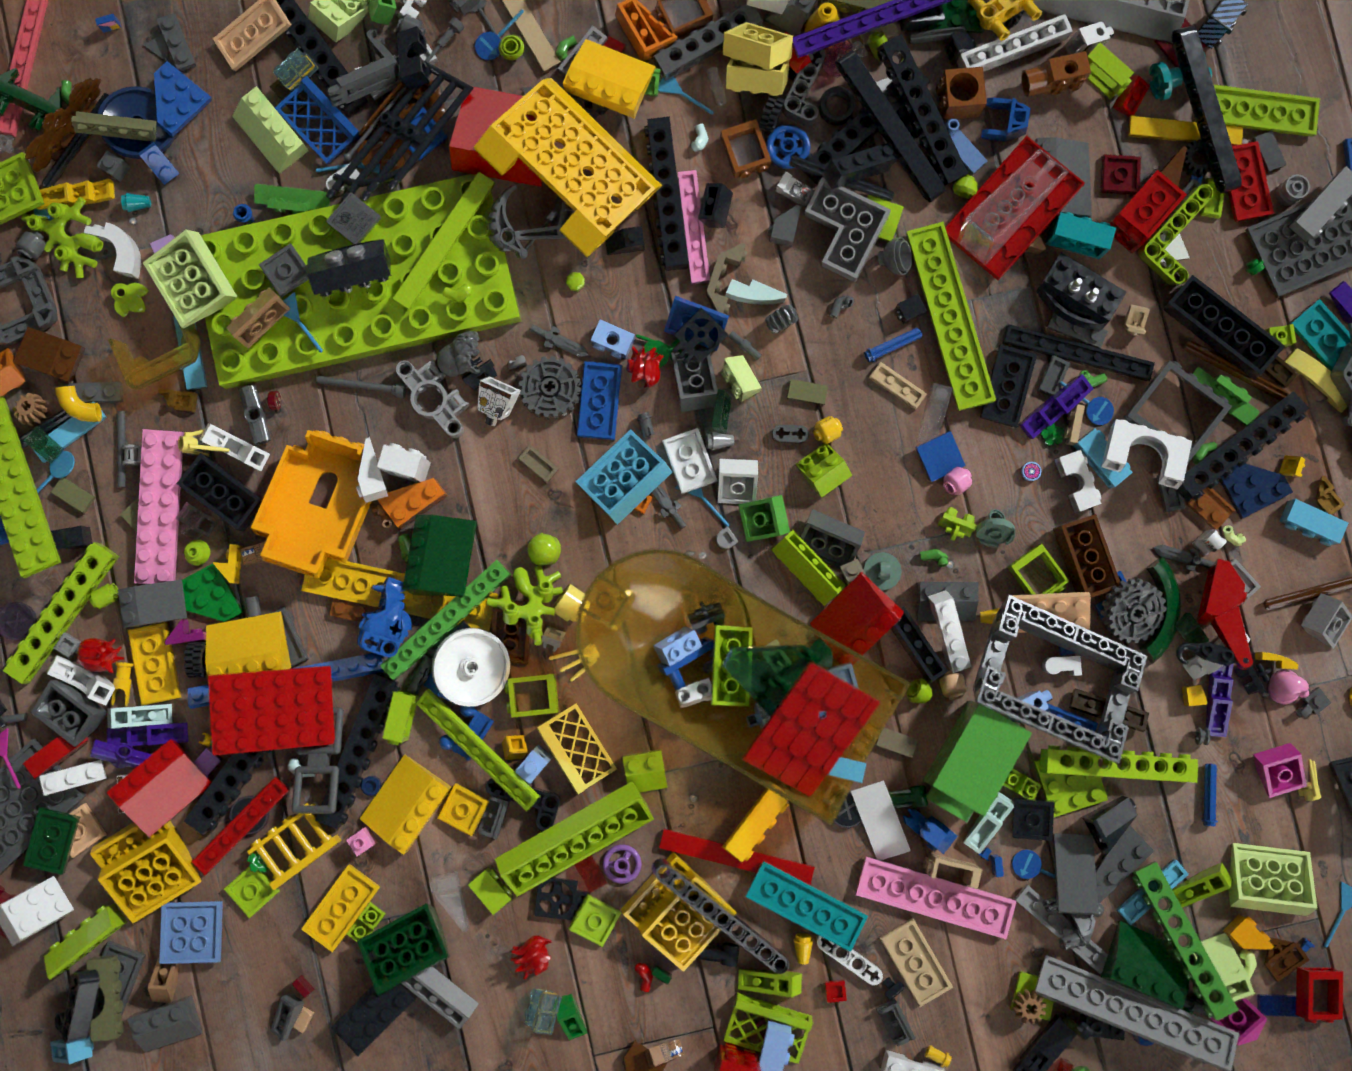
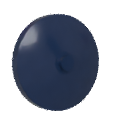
M137 86L119 89L102 102L98 114L157 121L155 91ZM157 123L156 141L154 143L164 152L173 143L176 135L174 137L170 136ZM101 135L103 141L110 149L132 159H142L138 153L153 143L152 141Z

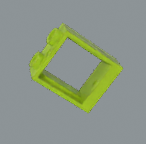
M1101 43L1087 56L1091 69V74L1087 80L1110 100L1115 95L1119 97L1132 82L1130 77L1134 72Z
M1043 544L1036 545L1007 566L1027 595H1034L1035 593L1018 570L1037 556L1041 557L1058 580L1041 594L1060 593L1066 588L1065 584L1069 582Z
M556 674L509 678L508 683L505 684V692L509 694L510 702H507V713H511V718L559 712ZM547 680L549 708L517 712L514 683Z
M404 691L393 692L383 739L388 740L387 743L399 745L409 740L419 695Z

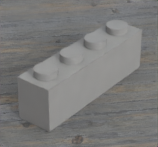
M1347 166L1341 169L1289 226L1305 242L1311 238L1316 239L1323 232L1321 228L1324 224H1330L1335 218L1334 213L1337 210L1340 212L1348 204L1346 200L1349 197L1352 198V171Z
M433 967L402 983L458 1029L465 1024L479 1004Z

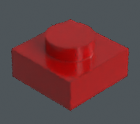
M844 979L825 981L827 1003L847 1001Z

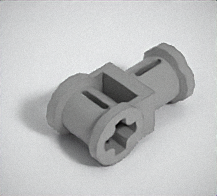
M122 445L124 449L122 465H140L142 446Z

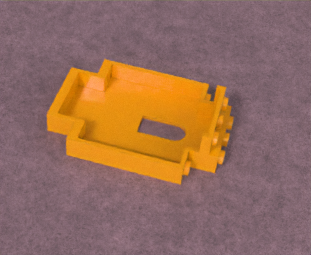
M307 430L305 438L308 444L305 450L298 445H293V447L286 445L251 529L254 534L267 538L260 554L263 561L319 579L328 558L347 563L372 501L365 503L364 498L359 497L356 486H359L358 474L364 444L349 442L344 437L331 436L325 431ZM324 473H333L337 476L338 482L327 508L310 504L309 502L319 478Z

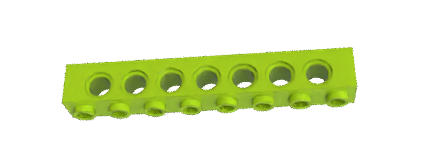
M94 542L86 548V554L81 560L76 562L72 574L64 579L60 591L52 596V602L47 608L42 610L38 622L30 627L26 639L18 644L16 653L6 661V667L3 671L21 684L31 683L54 650L53 648L62 634L67 632L91 597L90 593L98 588L120 557L103 544ZM95 559L97 566L93 569L91 563ZM84 575L86 580L85 583L82 585L80 583V578ZM71 591H73L74 593L73 600L69 599V594ZM61 607L63 614L59 617L58 609ZM50 623L52 628L48 633L46 626ZM37 639L40 641V646L38 649L35 647V642ZM26 655L29 658L27 664L24 663V657Z
M1048 745V749H1041L1040 772L1198 782V759H1191V755L1178 754V758L1172 757V753H1160V756H1154V752L1141 751V755H1135V751L1123 750L1120 759L1122 764L1118 768L1116 763L1102 758L1103 765L1099 767L1098 760L1102 757L1086 750L1079 751V747L1067 746V750H1060V746ZM1062 755H1064L1066 758V761L1063 765L1060 762V758ZM1081 757L1084 758V764L1082 766L1079 764V759ZM1137 761L1140 762V767L1138 770L1136 769ZM1156 762H1157L1158 765H1159V767H1158L1157 770H1155V768H1154V764H1155ZM1174 763H1176L1177 770L1175 772L1173 770Z

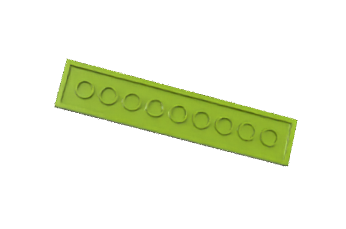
M944 222L907 231V239L957 410L962 411L995 402V394Z
M0 396V516L20 576L25 579L61 563L5 396Z

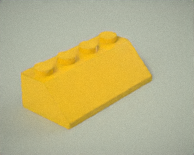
M769 784L722 848L740 862H743L744 859L748 861L754 853L752 848L755 844L760 845L765 838L763 833L767 828L771 829L777 822L775 817L779 812L782 814L789 806L787 803L789 798L775 785Z

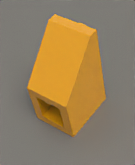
M1238 915L1223 930L1237 946L1243 949H1272L1274 947L1269 942L1271 938L1262 930L1259 931L1255 927L1257 924L1249 916Z

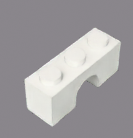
M1081 450L1055 459L1061 478L1072 475L1079 481L1077 492L1068 495L1074 513L1101 504V494L1094 486L1093 482L1095 479L1093 473L1088 470L1086 465L1088 464L1087 457L1084 453L1082 454Z
M103 760L39 776L44 795L107 779Z
M885 1050L881 1065V1071H945L938 1064L924 1060L923 1063L915 1062L906 1058L903 1054Z

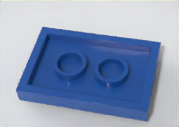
M675 296L664 332L674 335L700 307L724 330L729 315ZM704 318L694 320L698 326H704L709 321ZM689 327L685 330V339L688 341L694 336V332ZM716 327L709 332V337L714 342L718 338ZM699 331L697 334L698 337L703 338L705 336V332ZM704 342L699 343V345L709 348Z

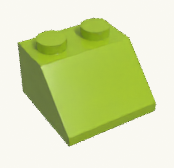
M661 749L623 755L627 784L633 781L639 792L668 788Z

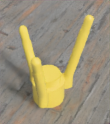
M204 430L184 432V436H180L178 439V449L182 453L194 455L202 453L209 457V454L196 450L230 451L229 448L198 445V440L192 436L201 435Z
M586 646L548 658L549 660L582 653L578 655L580 659L560 668V672H563L581 662L583 665L587 664L570 678V682H573L587 669L594 666V662L598 661L592 647L586 648Z
M1308 759L1311 782L1307 783V787L1297 790L1299 796H1304L1305 801H1314L1320 799L1321 794L1315 761Z

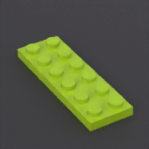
M1214 85L1225 125L1309 137L1317 135L1320 98Z

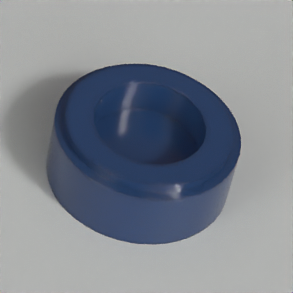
M368 776L361 783L362 792L368 796L377 794L381 789V781L376 776Z

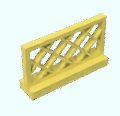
M577 703L536 728L576 794H580L617 769ZM573 709L579 715L577 723L566 721L568 713ZM554 721L563 722L561 734L553 732L549 724ZM566 723L576 725L574 737L563 734ZM579 726L588 729L589 735L587 740L577 738ZM562 737L573 739L571 750L563 749L561 745ZM576 740L587 742L584 753L573 751ZM589 743L597 744L599 747L598 756L587 754ZM573 753L583 755L581 767L575 766L571 762ZM586 756L597 759L594 770L584 768ZM599 759L607 761L611 768L606 772L597 771ZM583 770L594 772L592 781L587 784L581 778Z

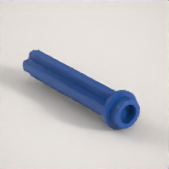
M915 328L872 349L867 348V351L864 352L865 358L868 362H875V359L920 339L922 333L920 329Z
M1210 763L1205 764L1204 819H1201L1204 826H1216V823H1218V820H1216L1217 766Z

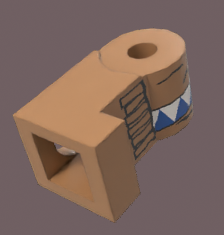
M266 541L240 550L244 565L264 562L260 554Z
M680 1039L644 1051L650 1069L685 1055Z

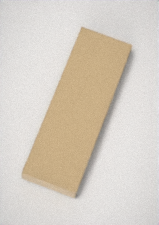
M882 362L877 365L869 377L914 410L918 408L927 393Z

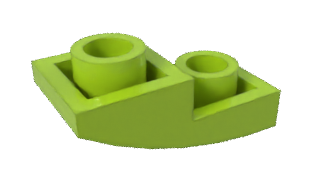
M1013 768L1003 786L1026 799H1035L1042 786Z
M370 902L347 932V935L357 942V940L372 933L386 913Z

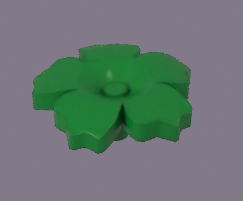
M1055 423L1046 427L1041 432L1042 438L1046 439L1045 444L1049 446L1054 445V442L1057 445L1062 443L1063 437L1060 435L1064 433V430L1059 426L1055 428Z
M257 851L256 854L252 853L248 856L247 861L251 863L249 867L253 873L257 870L265 873L269 869Z

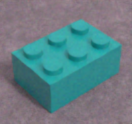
M1060 212L1050 224L1045 245L1101 259L1111 249L1116 227H1112L1111 224L1106 222H1094L1088 217L1079 218L1070 212Z

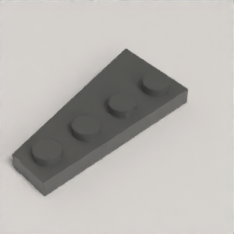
M1131 825L1112 850L1104 854L1103 860L1098 868H1096L1099 903L1154 852Z

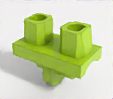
M949 507L940 518L938 526L946 528L945 532L951 534L950 540L954 541L957 536L960 538H964V535L970 537L977 527L974 524L975 516L965 514L963 519L957 518V509Z

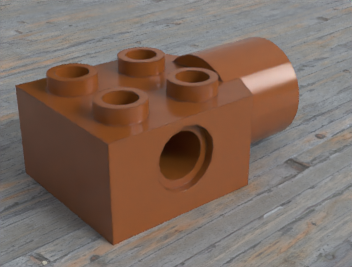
M1084 51L1051 58L1035 68L1023 70L1021 84L1025 96L1029 97L1043 93L1045 95L1050 93L1057 95L1065 90L1076 91L1080 89L1091 74L1087 53Z

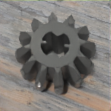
M785 305L767 316L765 322L772 334H776L796 323L799 317L792 305Z

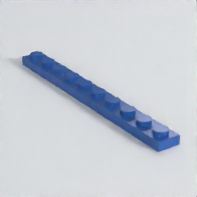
M376 653L297 667L330 665L332 682L384 672L380 666L383 663V656ZM209 684L187 688L188 707L190 709L210 705Z

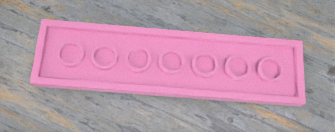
M143 429L134 583L154 584L174 581L176 579L181 487L176 483L182 475L183 457L182 451L178 449V439L180 436H184V432Z
M865 856L855 895L1003 939H1007L1017 902L1007 897L942 878H931L928 874Z

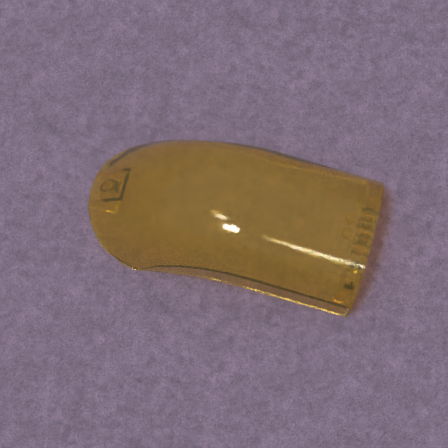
M661 549L643 550L614 561L613 564L602 570L588 587L577 613L576 643L581 663L587 675L606 696L705 751L831 826L840 812L841 806L850 792L854 781L826 775L815 793L809 797L742 760L743 755L761 731L760 725L750 728L746 716L755 714V704L767 697L765 692L771 687L769 678L776 680L773 675L775 674L760 649L777 639L792 664H794L799 658L797 649L804 651L801 647L802 645L809 648L820 637L832 650V667L849 662L852 663L858 688L881 701L865 726L861 728L850 746L841 755L842 758L865 763L887 721L891 718L911 685L910 682L751 593L698 559L677 551ZM701 601H703L705 606L720 602L726 616L724 618L725 624L722 626L753 628L749 707L711 705V700H705L681 708L669 676L661 673L657 667L661 661L653 645L685 626L692 629L687 615L701 608L699 604ZM713 622L706 625L708 630L705 633L698 634L695 630L699 640L706 636L714 641L715 626ZM710 650L678 669L686 686L707 678L710 679L712 685V671L710 670L707 674L702 669L703 665L711 659L708 655ZM819 665V667H821V668H823V669H825V670H826V669H829L828 667H825V666H823V665Z

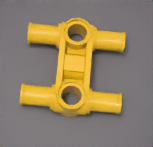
M968 0V3L976 10V16L980 20L981 27L986 30H992L1000 41L1005 40L1010 35V31L1002 23L1024 10L1032 21L1037 20L1042 15V11L1034 4L1033 0H991L988 3H985L983 0Z

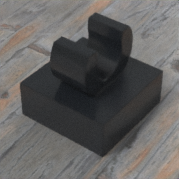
M890 977L883 981L889 989L885 994L890 1000H893L906 989L900 980L896 984Z

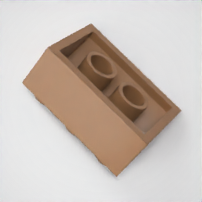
M269 287L267 290H263L253 303L248 304L239 316L233 318L230 321V325L226 328L235 339L249 349L291 308Z

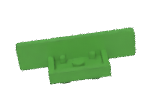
M263 184L254 185V202L266 204L267 208H274L275 212L292 210V213L297 214L310 209L315 210L330 206V199L326 197V191Z
M1200 367L1195 369L1193 374L1198 378V382L1202 385H1209L1213 389V393L1217 396L1221 395L1229 401L1228 404L1232 406L1228 411L1230 415L1245 426L1250 425L1255 420L1259 410L1248 403L1252 397L1248 395L1246 389L1237 387L1228 376L1219 375L1212 377Z

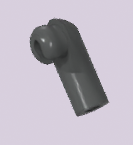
M848 295L836 298L829 316L837 318L840 310L853 306L854 299Z

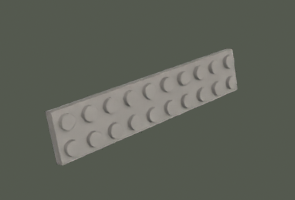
M1045 955L1035 987L1037 995L1222 1071L1232 1070L1239 1033Z

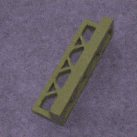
M76 111V116H72L71 121L76 133L156 141L157 121Z

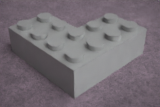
M824 177L821 178L805 210V217L837 232L822 261V267L856 283L890 216L891 210L842 186L831 189Z

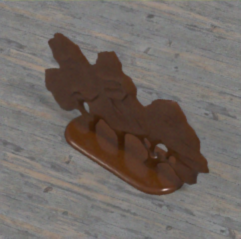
M89 78L74 84L69 95L68 107L65 110L59 108L54 113L51 112L45 115L42 124L44 133L34 138L25 150L26 160L36 157L32 167L35 172L38 173L41 169L47 167L51 159L54 162L57 161L76 133L71 121L72 116H76V111L90 113L98 102L96 99L101 93L99 88L101 79L96 78L92 80ZM90 134V135L88 136V138L86 139V141L84 142V144L81 146V148L79 149V151L82 149V147L85 145V143L88 141V139L91 137L92 134Z
M434 80L422 85L417 91L418 95H414L412 98H416L418 101ZM399 82L365 123L358 136L365 134L403 88L405 83ZM439 87L423 106L426 111L430 109L441 95L438 91ZM408 103V108H404L398 116L404 119L415 103ZM444 104L433 117L436 123L446 112ZM375 127V128L372 130V135L375 133V131H376L378 128ZM385 132L381 140L370 150L361 162L364 166L378 152L391 135L390 133ZM400 139L396 140L379 162L380 170H382L403 143ZM368 140L362 142L356 150L357 153L360 152ZM409 149L391 171L401 168L405 164V155H412Z

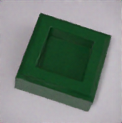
M657 964L652 968V975L666 985L669 984L672 974Z

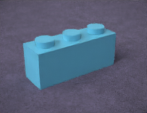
M1095 428L1073 446L1077 451L1081 450L1082 454L1086 455L1088 464L1107 487L1111 489L1133 472L1130 470L1131 467L1127 461L1121 472L1101 467L1107 441L1105 440V435Z
M1297 499L1287 502L1279 522L1285 524L1286 528L1291 530L1297 529L1308 538L1315 537L1320 540L1321 544L1326 546L1340 544L1349 524Z

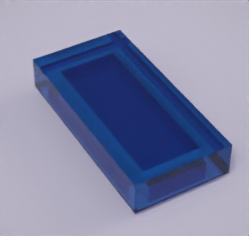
M1257 994V1009L1264 1016L1299 1017L1296 1015V995Z

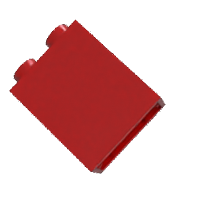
M473 87L472 92L461 104L450 141L449 149L452 170L475 175L480 172L486 177L542 187L543 180L519 157L516 163L505 174L501 175L474 149L475 144L487 129L523 96ZM526 115L529 121H535L533 115Z

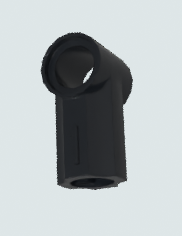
M709 943L700 953V960L720 962V964L725 966L737 967L740 946L733 943Z

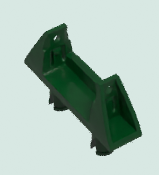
M17 68L1 74L0 116L4 115L9 103L15 104L35 113L28 127L31 130L35 128L36 132L39 133L45 115L51 112L54 113L57 109L62 108L60 88L57 87L54 95H51L47 101L43 97L15 85V80L20 75Z
M820 637L809 648L802 645L801 647L804 651L797 649L799 658L781 677L778 674H773L776 680L769 678L771 687L765 692V695L775 707L780 705L809 662L817 666L823 665L829 669L832 668V650Z

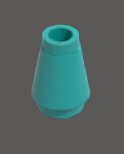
M126 193V195H121L123 211L128 210V212L151 208L150 196Z

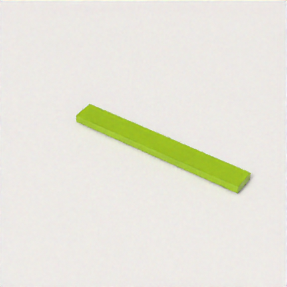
M480 172L477 173L393 297L394 301L408 310L412 308L495 186L494 181Z
M430 689L423 693L416 704L527 812L540 796Z

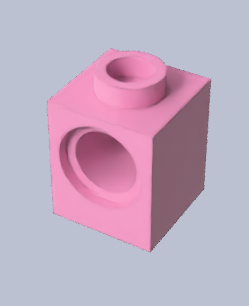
M368 826L346 840L356 856L378 843Z

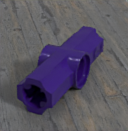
M99 740L94 741L90 752V757L109 761L116 768H125L126 766L136 768L152 755L134 750L127 743L115 745Z

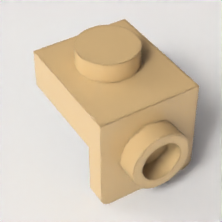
M1129 305L1123 324L1128 334L1138 336L1139 333L1145 334L1146 330L1144 327L1150 311L1149 308Z

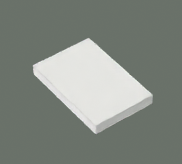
M698 428L662 440L681 494L717 482Z

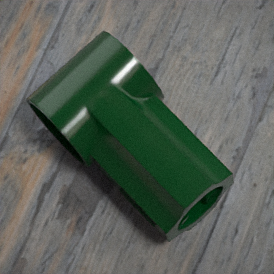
M925 785L888 792L894 808L928 806Z

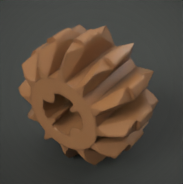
M27 393L26 396L20 395L21 399L15 401L17 406L12 408L15 412V418L24 425L34 426L35 423L41 424V419L46 418L44 413L49 411L46 407V401L38 394Z
M1025 989L1024 995L1018 992L1017 996L1019 999H1013L1016 1005L1012 1007V1010L1017 1012L1015 1017L1021 1019L1024 1024L1029 1020V1023L1034 1025L1035 1019L1040 1022V1014L1046 1015V1012L1042 1009L1047 1007L1046 1003L1042 1002L1043 997L1037 995L1035 990L1029 993ZM1028 1004L1032 1007L1030 1010L1026 1007Z

